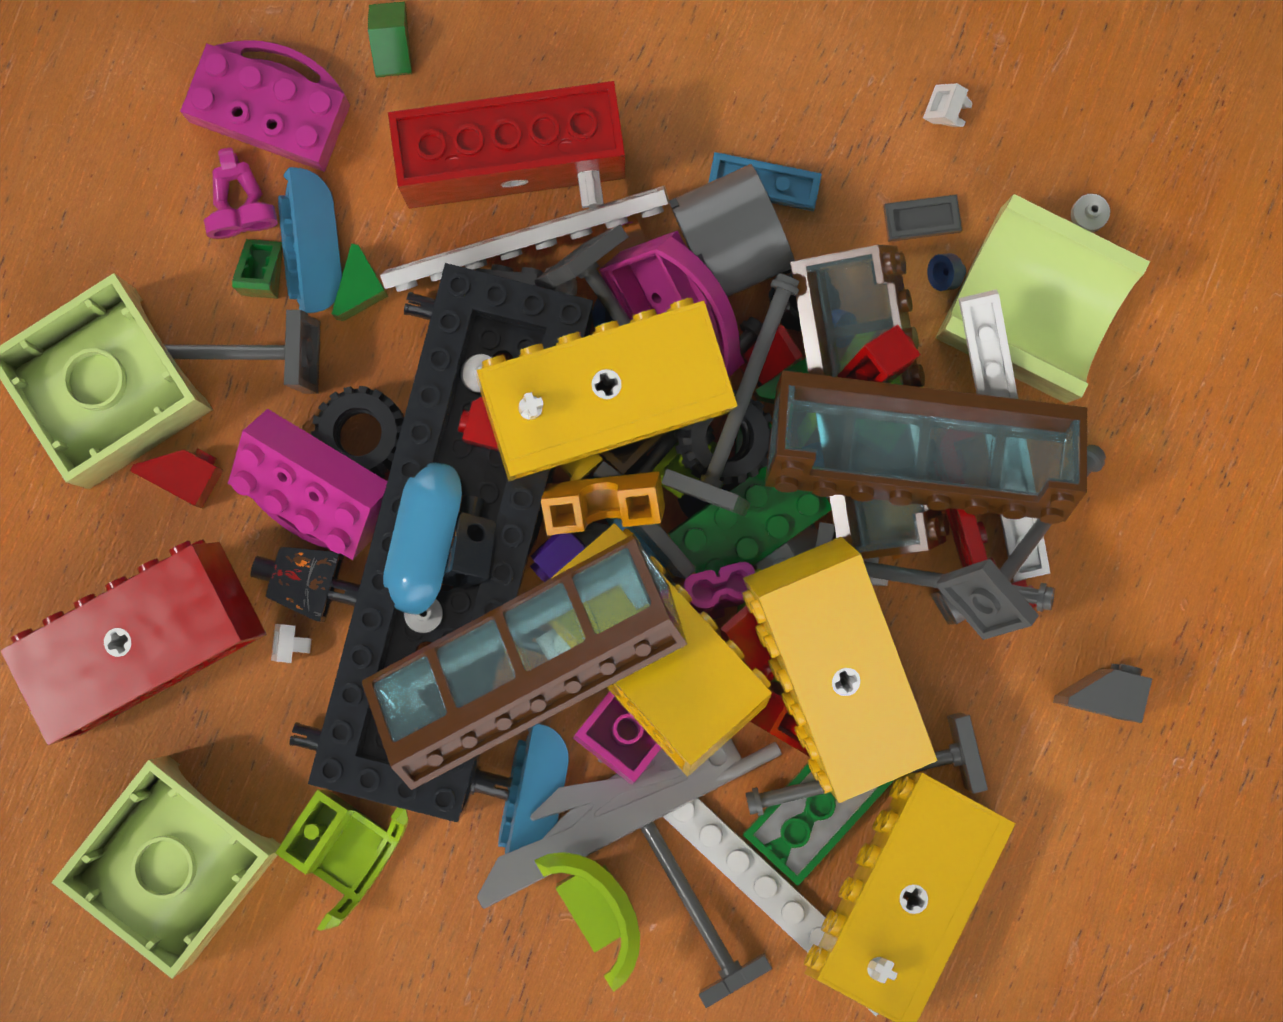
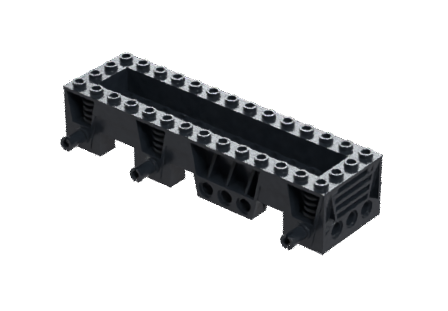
M445 263L436 299L414 294V292H409L406 299L410 304L405 303L404 315L427 319L430 322L361 584L334 577L330 586L345 590V593L329 590L328 601H336L355 607L323 728L319 729L296 722L292 732L305 735L307 738L297 735L291 736L289 745L316 751L308 781L309 785L458 823L459 819L465 814L470 796L474 795L475 792L507 801L510 790L499 788L495 785L510 788L513 777L482 771L481 766H479V754L411 790L390 766L362 685V680L416 652L421 643L426 641L434 642L519 596L528 557L536 545L543 519L541 497L547 484L552 483L556 467L509 481L499 451L465 443L462 439L464 433L458 432L463 410L470 411L472 402L482 397V395L465 387L461 380L460 371L463 363L474 355L484 354L493 358L498 353L506 352L511 354L514 359L519 357L521 354L520 350L542 343L543 348L547 349L556 346L558 338L571 333L580 332L582 338L589 336L593 320V300ZM441 463L450 465L456 470L461 482V497L469 495L485 500L482 518L495 521L496 529L488 580L466 589L453 587L450 590L440 589L436 600L442 607V620L433 631L419 633L407 625L404 612L394 607L395 603L390 596L389 589L384 587L383 575L403 489L407 480L410 477L414 478L422 469L427 467V464ZM426 611L420 613L421 617H425L427 615ZM532 629L514 639L517 648L545 656L540 645L534 643L533 639H538L548 632ZM505 645L446 676L458 708L495 689L498 673L502 670L505 656L507 655ZM436 681L419 690L436 710V716L419 724L418 730L445 716L447 713ZM383 710L393 742L400 740L398 726Z

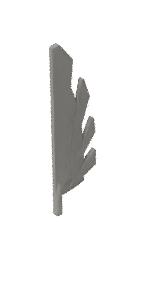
M729 739L688 777L661 748L632 785L618 774H615L608 780L559 787L530 818L532 821L565 811L569 812L554 825L543 839L497 858L477 895L481 907L486 909L545 878L537 867L535 859L549 853L558 852L580 854L586 857L782 755L776 742H773L741 758L732 739Z

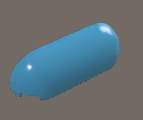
M289 167L283 175L288 180L286 194L279 195L278 197L287 290L290 299H297L299 310L306 313H316L329 308L335 302L342 278L334 202L328 186L318 175L307 169Z
M441 463L427 464V467L422 469L414 478L410 477L407 480L403 489L385 564L383 584L384 587L389 589L390 596L395 603L394 607L404 613L417 615L426 611L435 601L441 588L462 496L460 478L456 470L450 465Z
M536 724L528 728L529 734L526 741L519 740L516 746L510 777H513L511 787L508 788L510 793L508 800L505 801L498 839V846L505 847V854L543 839L558 821L559 813L532 821L530 818L559 787H564L568 770L569 756L566 744L554 729L546 725Z

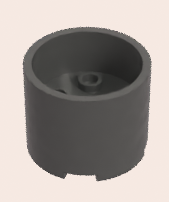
M752 164L669 201L689 250L709 268L720 283L727 298L791 269L790 262L795 261L793 253L768 194Z

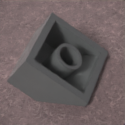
M1111 664L1110 669H1098L1056 694L1053 703L1124 721L1142 723L1152 678L1141 676L1143 670L1141 668L1125 664Z

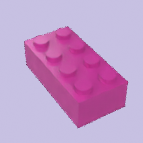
M610 691L573 737L574 740L631 785L635 783L661 750V747Z

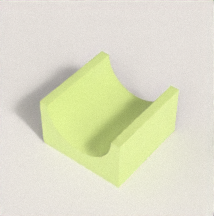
M1013 194L1000 208L935 338L969 355L958 298L997 290L1002 307L1014 378L1064 403L1082 398L1088 386L1086 382L1088 372L1098 347L1121 304L1136 282L1144 275L1150 261Z
M114 273L0 345V380L65 482L86 489H91L213 410L207 399L189 381L160 340L140 302L143 300L136 289Z
M168 755L146 762L51 883L173 979L193 964L277 857L275 852L281 844L273 838H267L249 830L213 805L185 779L179 770L180 764Z

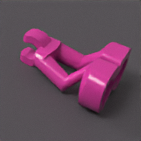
M232 148L219 150L218 155L221 167L214 168L212 171L213 205L218 210L204 219L206 235L212 239H225L236 236L241 232L262 231L276 226L278 222L275 206L258 202L263 193L249 164L245 162L239 163L238 157ZM236 179L248 195L244 205L240 206L239 209L231 208L227 201L229 183Z
M738 562L721 567L718 575L713 570L692 574L686 578L683 588L692 598L689 604L699 614L704 611L714 620L724 617L725 608L739 606L745 602L742 592L746 591L747 587L743 578L756 572L751 564Z

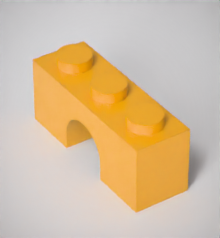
M660 471L548 483L541 497L547 535L583 532L588 524L606 518L621 519L623 527L659 524L662 521L665 510Z

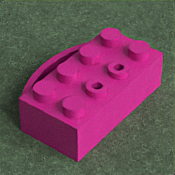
M244 40L215 46L206 43L180 112L189 123L325 172L348 113L350 103L342 89L327 71L304 54L276 43ZM246 52H267L292 58L320 76V81L318 83L311 82L302 74L280 63L263 59L245 58L242 54ZM237 110H243L241 116H234ZM273 122H276L277 127L273 130H270L269 125Z
M678 230L620 251L599 269L604 281L631 320H633V315L655 309L657 315L667 312L666 310L671 308L670 304L686 298H693L694 303L705 301L728 377L744 363L740 354L738 326L727 295L709 268L686 247Z
M266 409L242 431L228 484L238 494L247 495L252 498L263 511L291 533L315 545L330 549L334 553H341L353 560L373 538L387 481L271 410Z

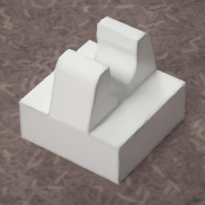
M958 83L935 85L923 119L932 124L963 127L966 121L959 118L958 115L961 109L972 107V101L966 96L968 89Z
M275 624L271 661L292 663L293 652L310 653L312 639L294 637L295 626Z

